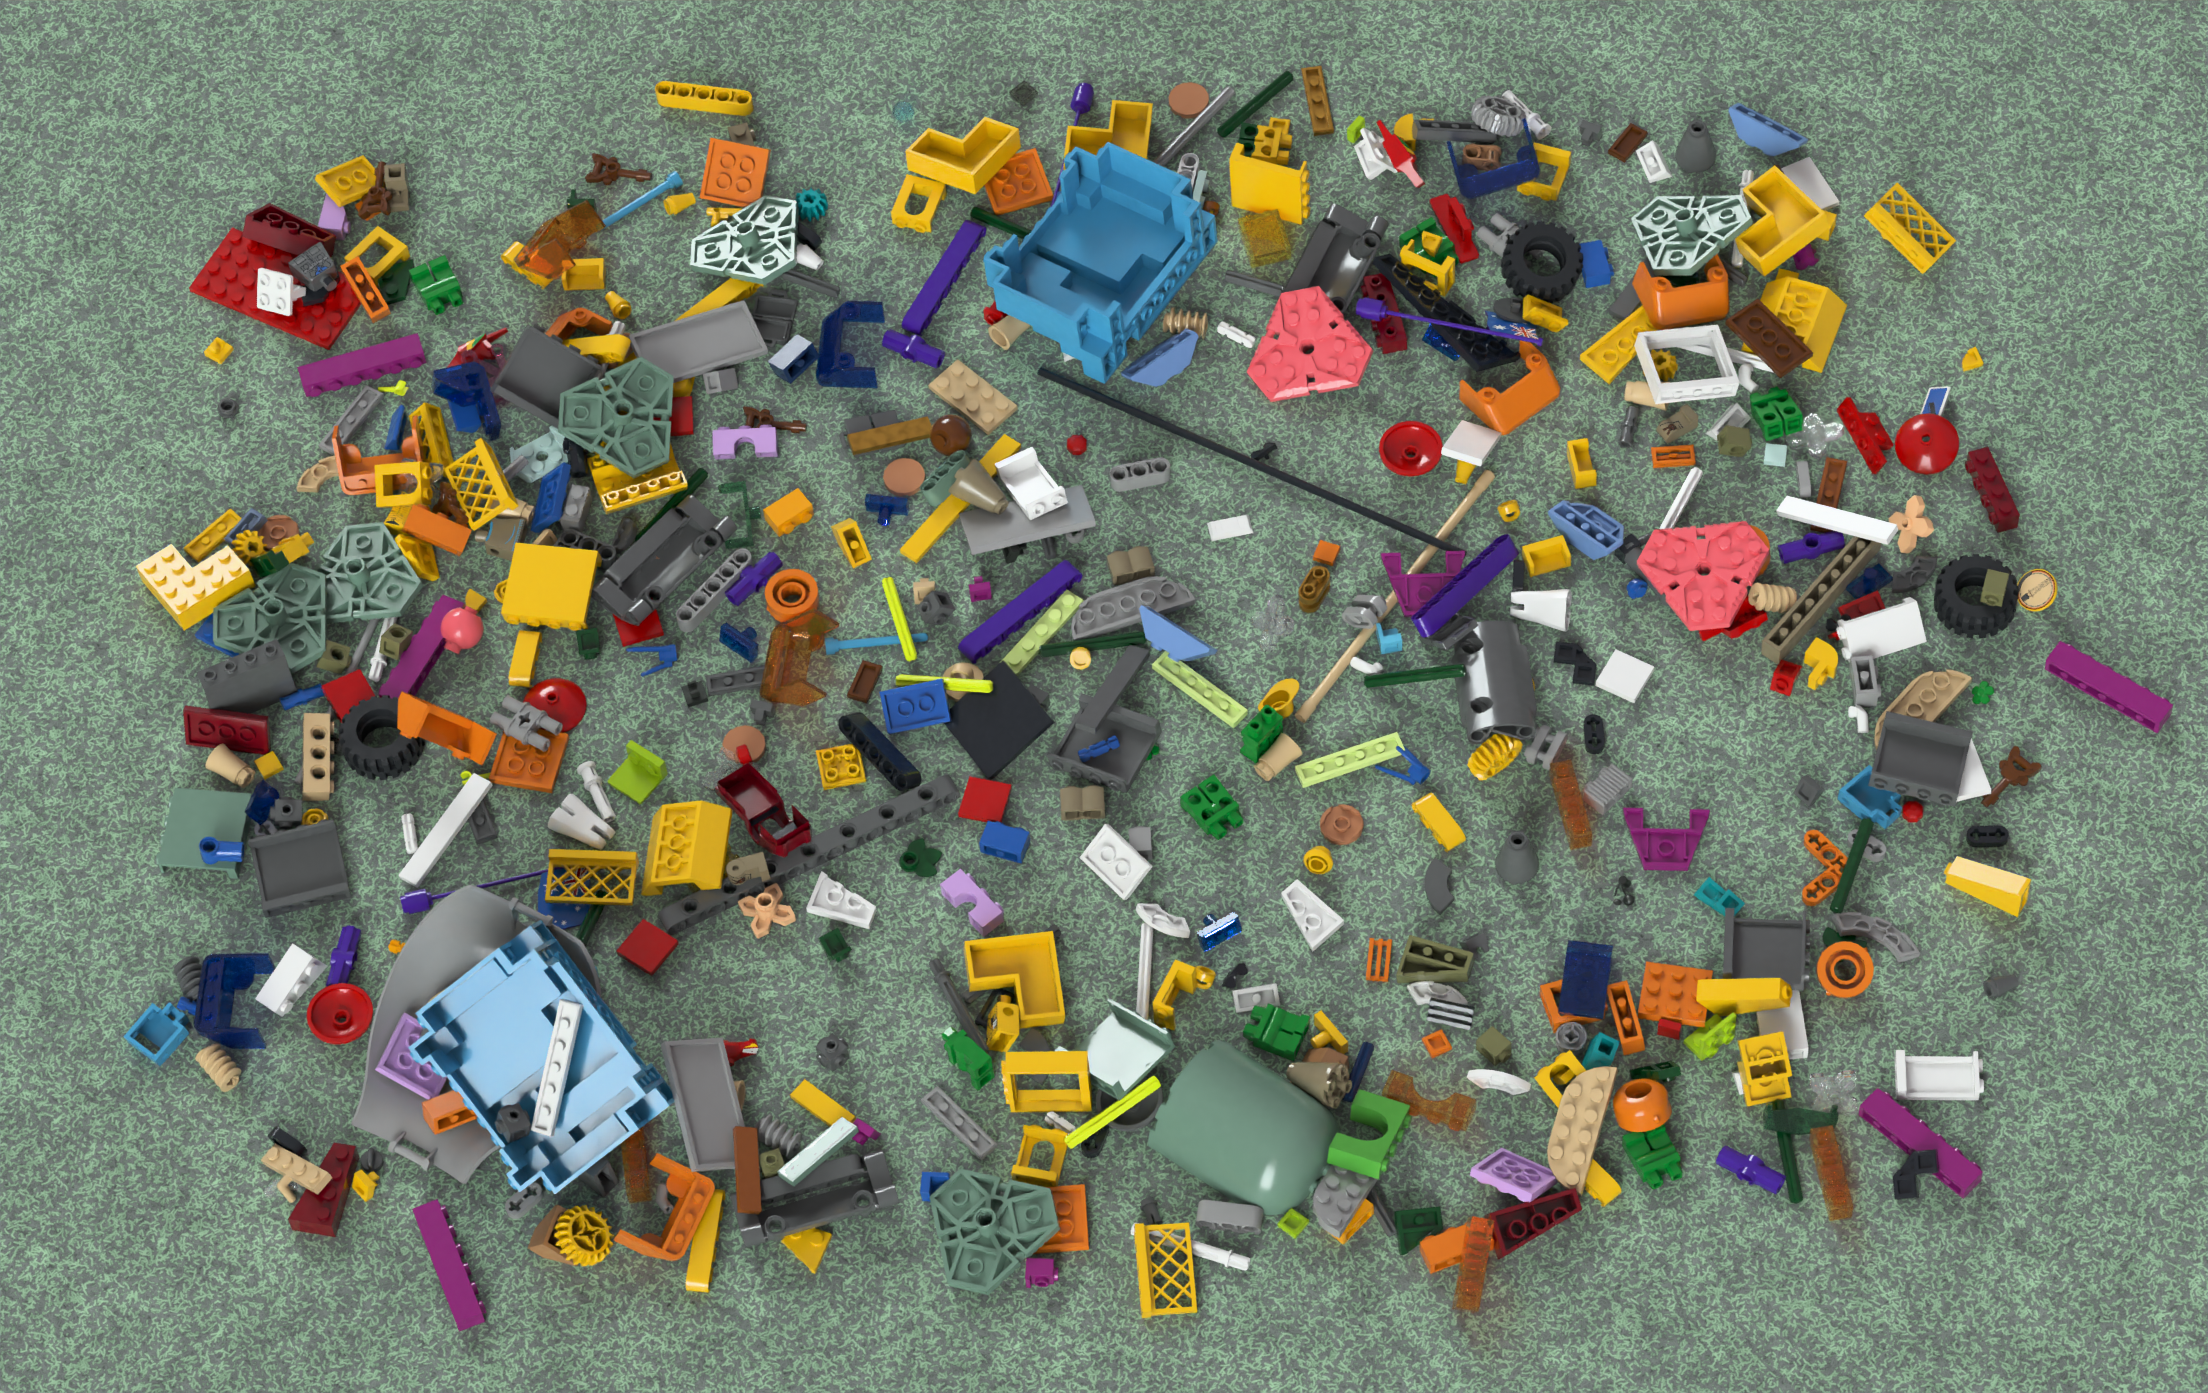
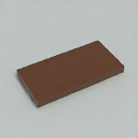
M1758 298L1726 319L1725 324L1779 378H1782L1813 357V352Z

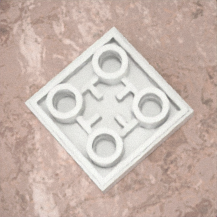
M1615 649L1596 680L1595 686L1635 703L1654 672V666Z

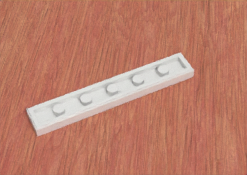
M1786 496L1776 510L1778 516L1886 545L1890 543L1898 531L1897 525L1790 496Z
M475 773L472 774L399 874L400 879L416 888L420 886L493 786L490 781Z
M560 999L531 1131L550 1137L554 1136L583 1009L582 1004L566 999Z

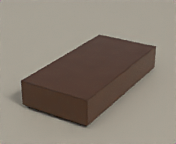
M1630 123L1609 148L1608 154L1625 163L1648 136V132Z
M862 660L847 693V698L867 704L883 670V666Z

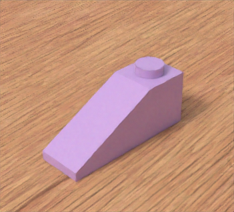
M326 193L318 227L336 235V240H345L346 234L350 233L351 223L347 220L344 206L339 208Z

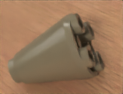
M973 459L965 469L960 468L954 476L956 481L949 489V493L954 497L998 515L1006 510L1009 501L1006 500L1005 494L979 461Z
M1293 1062L1287 1069L1286 1076L1288 1080L1323 1105L1334 1109L1339 1106L1345 1093H1349L1352 1088L1347 1065L1338 1062Z

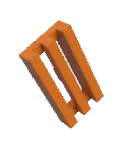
M1693 444L1651 447L1653 468L1696 465ZM1687 451H1690V454H1677V453H1674V452H1687ZM1671 453L1669 455L1656 456V454Z
M1370 938L1366 980L1388 982L1392 939L1383 941V939L1374 940V938ZM1374 945L1378 946L1375 976H1371ZM1387 946L1384 976H1380L1382 948Z

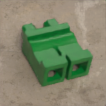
M1432 217L1418 224L1416 228L1413 227L1399 236V246L1401 249L1404 245L1407 246L1412 239L1414 240L1415 254L1439 265L1443 264L1447 256L1455 259V266L1459 263V257L1455 252V244L1440 231ZM1423 231L1442 237V243L1435 257L1429 255L1422 246Z
M445 255L429 261V268L424 263L409 270L411 281L428 310H432L435 315L444 313V304L451 302L453 307L463 304L460 285Z
M1776 386L1770 388L1768 394L1762 396L1758 392L1750 394L1751 414L1761 428L1765 441L1784 436L1783 431L1786 435L1804 430L1803 413L1791 396L1788 395L1786 388L1781 390Z
M1265 705L1241 731L1242 740L1245 745L1240 749V753L1254 763L1259 762V758L1266 753L1278 736L1283 733V716L1278 714L1269 705Z
M1214 774L1198 784V788L1195 786L1180 796V806L1184 811L1193 817L1207 835L1212 834L1217 840L1222 839L1227 834V829L1223 826L1227 822L1234 829L1243 824V817L1239 812V804L1234 801Z
M1269 1003L1266 1008L1255 1005L1251 1013V1019L1259 1022L1258 1027L1247 1023L1243 1030V1037L1253 1041L1254 1047L1295 1061L1310 1027V1016L1304 1014L1298 1016L1284 1009L1274 1007V1005Z
M951 1026L941 1034L942 1039L945 1041L944 1049L948 1052L949 1061L953 1065L957 1063L960 1070L970 1074L972 1086L977 1091L995 1077L991 1057L969 1038L963 1029L957 1032Z
M1664 1124L1653 1130L1631 1132L1622 1136V1147L1643 1183L1647 1181L1654 1190L1663 1185L1661 1177L1663 1174L1667 1173L1671 1181L1682 1178L1681 1157L1671 1142Z

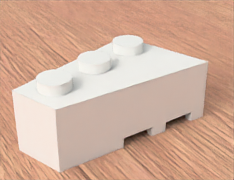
M292 943L255 999L283 1017L328 966Z

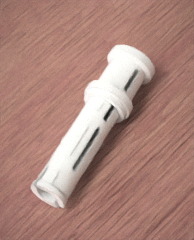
M1511 90L1506 91L1502 95L1503 99L1510 100V102L1516 103V106L1522 108L1526 115L1525 127L1531 129L1538 140L1549 135L1551 126L1545 124L1538 113L1530 111Z
M584 762L578 766L577 772L584 780L583 785L585 789L590 791L602 820L606 823L615 820L616 815L602 788L603 780L595 770V762Z

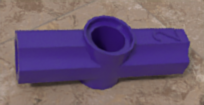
M890 329L885 332L882 340L883 347L900 353L904 359L913 360V363L919 361L937 369L941 366L945 357V351L926 344L924 339L917 335L909 337Z
M1838 531L1819 535L1808 533L1803 539L1778 545L1780 560L1783 564L1805 558L1816 559L1820 554L1843 549L1845 547L1843 533Z
M768 552L754 566L749 565L742 571L740 579L725 591V596L732 604L739 606L754 591L758 593L762 586H766L768 579L783 566V562L777 554Z
M347 925L342 927L337 948H334L331 954V969L326 987L338 983H348L351 970L355 969L353 965L354 961H357V949L362 935L361 930L355 926Z
M1726 1145L1722 1147L1716 1159L1717 1165L1735 1173L1741 1181L1744 1179L1749 1182V1185L1756 1184L1774 1194L1779 1193L1786 1180L1785 1175L1765 1166V1163L1757 1156H1746Z

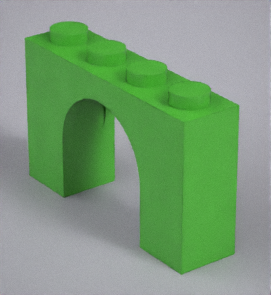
M1359 1089L1352 1102L1350 1120L1374 1127L1384 1136L1376 1140L1366 1141L1337 1132L1329 1146L1327 1163L1379 1180L1382 1172L1388 1170L1389 1158L1394 1157L1396 1154L1397 1143H1401L1403 1140L1404 1129L1409 1128L1412 1115H1409L1411 1105Z

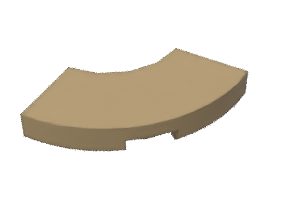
M335 456L321 459L318 461L319 463L310 469L308 468L297 484V492H318L320 486L326 480L339 476Z

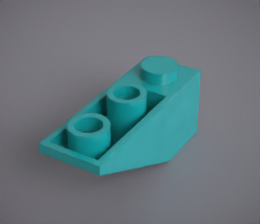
M1599 1032L1590 1040L1581 1065L1586 1071L1597 1067H1610L1620 1041Z

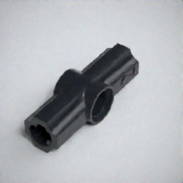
M565 437L563 440V452L567 454L568 464L571 465L569 474L572 478L586 477L588 475V450Z

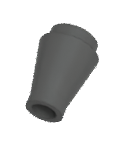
M2015 974L1988 977L1983 983L1985 994L1989 998L1994 997L1995 999L2019 986L2018 978Z

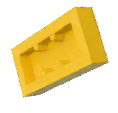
M1322 1010L1314 1014V1025L1321 1033L1310 1039L1314 1048H1322L1330 1043L1337 1052L1347 1053L1348 1041Z

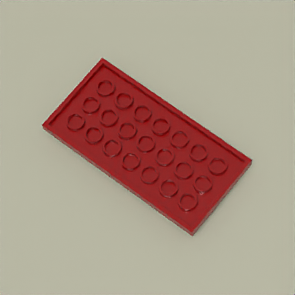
M232 227L189 287L190 292L330 350L361 306L359 299L344 274L338 272L340 282L329 292V296L324 302L304 307L302 297H299L296 301H293L292 315L290 316L260 309L257 307L258 269L265 268L292 275L288 262L298 255L242 237L243 232ZM293 276L294 285H304L302 282H300Z

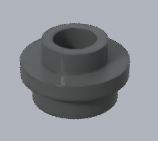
M225 398L220 401L217 410L221 417L232 418L238 413L239 407L234 400Z

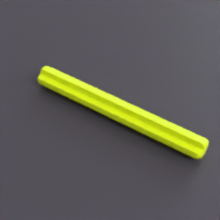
M892 577L883 578L882 585L905 658L909 662L915 661L917 659V652Z
M904 674L896 676L895 679L898 687L944 679L946 690L982 693L993 691V682L991 680Z
M1155 1076L1150 1077L1126 1094L1120 1101L1117 1100L1064 1138L1066 1145L1070 1149L1074 1148L1161 1087L1159 1080Z

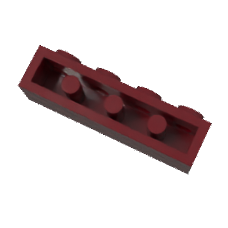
M1383 274L1363 277V285L1360 286L1362 298L1366 297L1385 301L1389 311L1399 312L1391 282ZM1387 314L1386 318H1383L1381 322L1370 320L1372 331L1377 333V336H1375L1376 346L1381 348L1382 354L1407 350V337L1401 317Z
M1989 447L1968 452L1965 468L1972 477L1975 490L1980 494L1982 506L1987 509L1990 523L1994 525L1997 533L2017 528L2020 514Z

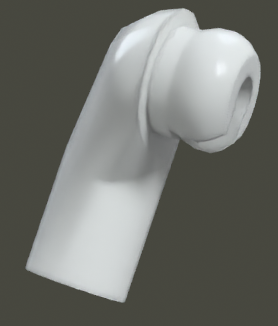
M1743 364L1738 370L1739 382L1749 392L1754 393L1759 388V385L1751 380V371H1754L1753 366Z
M1358 657L1352 658L1350 662L1351 667L1367 675L1383 672V666L1378 662L1372 665Z
M1860 705L1850 706L1848 708V716L1850 718L1856 717L1858 733H1868L1867 712Z

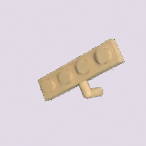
M274 1144L261 1159L264 1165L284 1176L277 1183V1188L290 1203L294 1202L297 1198L288 1187L291 1181L318 1195L332 1179V1176L327 1171L277 1144Z

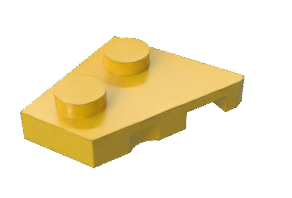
M403 534L395 537L396 543L419 578L436 581L440 578L432 544Z
M813 1228L785 1236L781 1241L812 1273L816 1274L831 1241L832 1234Z

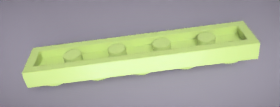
M1066 589L1003 658L1017 676L1040 652L1039 646L1047 644L1078 611L1083 599Z
M1167 651L1152 664L1153 670L1232 728H1235L1248 715V710L1182 661L1176 662L1169 658Z
M1395 732L1295 766V771L1302 787L1305 788L1400 756L1401 753L1396 750V747L1400 746L1404 751L1405 748L1398 733Z

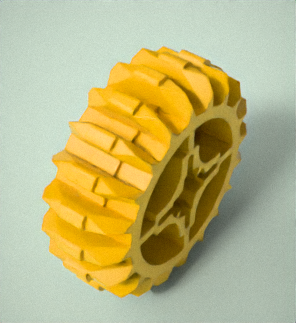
M1499 733L1493 734L1491 738L1487 739L1471 754L1467 766L1470 768L1471 773L1479 780H1487L1509 766L1519 755V752H1521L1523 744L1520 739Z
M582 1205L581 1207L574 1206L566 1210L559 1217V1223L554 1227L558 1231L554 1237L559 1239L556 1242V1246H561L562 1248L559 1254L566 1253V1260L573 1259V1265L580 1263L582 1267L587 1265L593 1266L597 1262L603 1261L605 1256L611 1252L609 1249L613 1243L610 1240L613 1239L614 1235L609 1233L613 1226H607L608 1218L603 1219L601 1217L602 1211L595 1213V1207L588 1209L587 1205Z

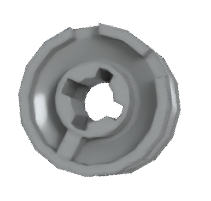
M1576 1022L1562 1024L1556 1031L1555 1043L1557 1050L1560 1053H1566L1570 1050L1575 1057L1584 1052L1587 1046V1032L1585 1028ZM1572 1037L1574 1039L1570 1042L1568 1038Z

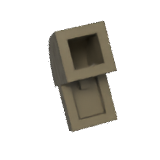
M405 163L384 165L386 188L393 195L392 199L388 201L391 212L409 211L410 190Z

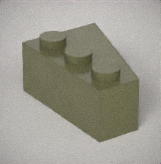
M1409 935L1396 974L1397 983H1415L1419 981H1434V983L1468 982L1475 962L1474 953Z

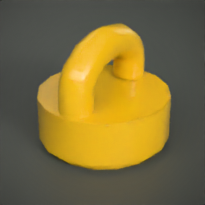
M1517 500L1506 501L1497 507L1499 515H1501L1505 522H1512L1520 515V507ZM1515 512L1514 515H1512L1511 517L1506 516L1507 514Z
M1077 647L1070 654V663L1076 669H1085L1091 663V654L1086 648Z
M1196 966L1197 987L1209 989L1214 982L1215 972L1204 966ZM1198 980L1206 982L1207 984H1202Z

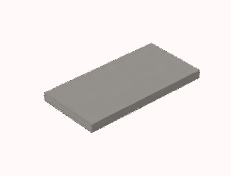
M745 300L628 336L636 358L643 357L673 375V383L768 354V348Z
M1079 485L1064 489L1068 501L1067 504L1032 520H1029L1015 500L1010 501L1006 510L1000 515L982 508L959 513L971 555L1095 527V518L1083 486Z
M723 1037L664 1041L661 1044V1049L691 1172L735 1169L733 1129L735 1126L745 1127Z

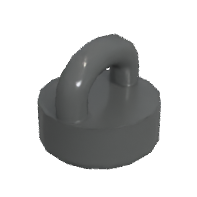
M369 1148L368 1151L364 1152L360 1159L361 1166L366 1172H377L383 1167L384 1161L381 1153L373 1148Z

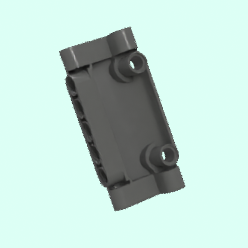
M1331 204L1323 219L1314 230L1282 293L1319 286L1343 314L1380 245V241L1388 228V222L1380 216H1373L1367 222L1338 204ZM1335 324V325H1334L1333 327H1331V328H1332V329L1336 328L1338 324Z
M688 495L674 509L671 508L604 573L603 577L593 586L591 596L611 614L625 622L638 626L709 556L715 553L737 530V526L727 516H723L719 520L698 499ZM705 541H710L713 546H708ZM649 595H654L657 601L650 599Z
M1506 621L1477 622L1478 626L1453 645L1455 654L1451 660L1452 665L1464 664L1466 667V675L1455 677V685L1461 717L1460 721L1466 727L1468 741L1476 745L1482 744L1486 741L1491 731L1521 740H1530L1536 735L1534 718L1537 712L1527 646L1521 644L1519 627L1514 623Z
M883 1150L860 1157L857 1154H852L824 1162L795 1187L779 1176L761 1180V1206H765L862 1177L863 1179L869 1178L868 1181L864 1182L860 1180L851 1182L852 1185L840 1189L838 1186L830 1188L829 1192L817 1195V1192L809 1194L808 1198L802 1200L786 1201L788 1204L774 1208L773 1205L764 1207L765 1210L760 1214L737 1213L736 1192L730 1193L745 1248L768 1241H781L788 1235L858 1215L868 1216L875 1210L899 1204L896 1188L892 1182ZM868 1200L869 1204L862 1207L858 1205V1202ZM773 1225H780L782 1227L778 1232L770 1230Z

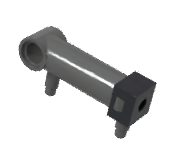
M1631 533L1623 539V544L1615 549L1614 555L1623 564H1627L1647 583L1650 589L1659 597L1661 604L1670 607L1666 602V595L1664 593L1660 595L1637 566V560L1643 551L1641 546L1648 542L1651 534L1647 533L1637 539Z

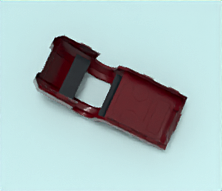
M750 763L717 782L718 786L715 787L716 794L745 822L750 837L758 846L775 855L786 857L790 851L804 843L811 842L812 828L809 821L792 804L793 821L790 820L785 812L784 802L777 793V790ZM767 819H773L782 829L771 835L760 823Z

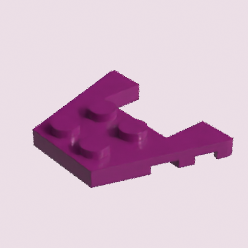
M1446 551V573L1402 574L1401 553H1381V560L1404 617H1412L1460 572L1465 551Z
M1623 807V816L1643 870L1688 871L1709 819L1710 810L1690 809L1689 829L1643 828V808Z

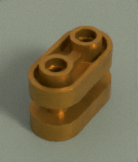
M1323 566L1313 567L1299 587V607L1302 611L1306 613L1317 611L1330 591V573L1327 568Z

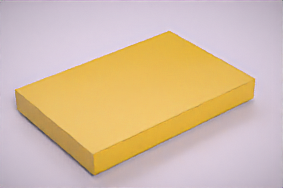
M362 155L317 174L315 181L340 208L361 199L364 195H368L369 189L375 186V168ZM385 179L383 182V188L386 187Z

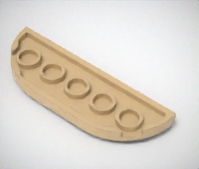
M1947 669L1946 672L1929 671L1915 678L1878 719L1874 735L1876 751L1886 711L1936 722L1969 686L1972 678L1962 672Z
M1597 1067L1578 1075L1565 1089L1548 1143V1162L1553 1175L1560 1185L1566 1190L1576 1188L1579 1196L1583 1194L1618 1073L1617 1067Z

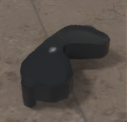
M1265 443L1263 449L1252 452L1250 456L1257 461L1263 457L1268 460V453L1277 449L1275 443Z
M1848 614L1842 615L1839 619L1844 621L1852 620ZM1829 618L1826 620V629L1829 631H1834L1839 627L1834 619Z
M1245 963L1237 964L1231 972H1228V975L1223 980V987L1235 988L1236 975H1246L1248 973Z

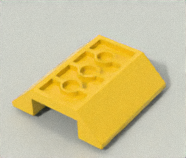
M1788 276L1768 282L1760 301L1813 352V357L1802 363V368L1822 373L1845 314L1847 304L1825 286ZM1743 343L1741 351L1755 354L1745 343Z
M671 443L669 462L636 478H632L601 459L599 454L587 458L588 466L606 515L687 490L688 487L682 470L680 471L675 460Z
M702 800L662 805L652 819L641 895H661L664 885L693 882L701 890L720 889L733 810Z

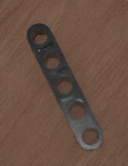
M862 712L840 717L838 721L840 731L898 791L915 788L921 784V774L916 767Z

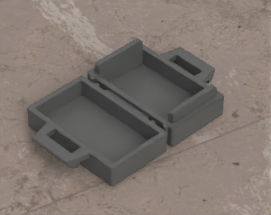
M771 289L767 296L757 295L752 316L767 347L774 348L775 344L786 345L789 341L798 301L797 299L788 298L787 291Z
M895 410L871 414V421L869 415L845 419L846 431H842L839 434L843 449H851L850 445L846 444L844 437L847 434L904 422V420L898 421ZM905 444L880 449V452L903 448ZM879 450L857 454L854 457L878 453Z
M1456 613L1434 634L1422 638L1420 635L1419 639L1422 644L1447 650L1474 630L1478 623L1475 618Z

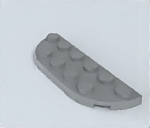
M1158 576L1145 577L1101 591L1090 596L1080 604L1071 624L1073 641L1093 638L1142 622L1139 610L1141 605L1148 606L1164 615L1194 605L1195 598L1183 584H1177L1167 580L1166 577Z
M1332 1165L1316 1188L1313 1197L1312 1209L1319 1219L1320 1226L1328 1233L1340 1238L1378 1179Z

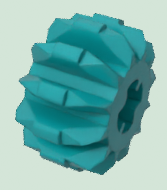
M811 187L810 190L806 191L803 188L802 193H796V199L794 200L798 204V216H800L802 221L807 217L809 222L814 217L819 221V215L825 216L826 210H828V202L825 193H821L820 189L814 191Z

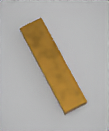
M1322 67L1301 68L1313 135L1333 134L1334 128Z
M928 416L847 434V440L852 454L857 455L930 438L932 426Z

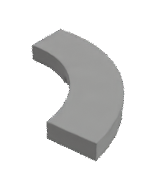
M1843 912L1841 914H1833L1832 916L1840 936L1858 935L1871 938L1889 949L1898 963L1920 956V952L1913 941L1904 932L1902 933L1893 927L1892 923L1882 918L1861 915L1859 912Z

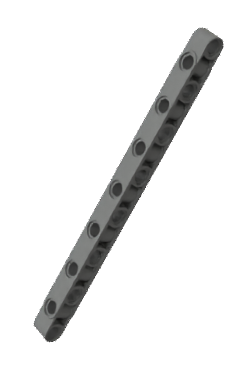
M943 775L813 836L811 842L800 845L790 851L786 857L773 855L765 859L768 871L775 872L770 875V880L762 882L761 877L746 880L741 885H734L727 877L722 880L720 889L699 890L663 908L659 912L658 917L667 933L675 935L738 905V901L747 896L754 897L763 893L765 888L777 883L780 885L956 801L960 796V792L950 775Z

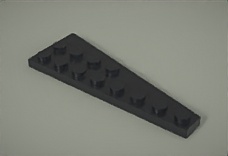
M1390 253L1375 257L1373 265L1423 317L1488 330L1487 327L1477 325L1474 317L1452 300L1448 303L1439 296L1440 291L1437 289L1433 291L1424 284L1425 280L1423 278L1410 274L1408 267ZM1430 323L1476 372L1516 362L1521 357L1518 351L1514 353L1507 348V342L1503 339L1498 341L1490 334Z

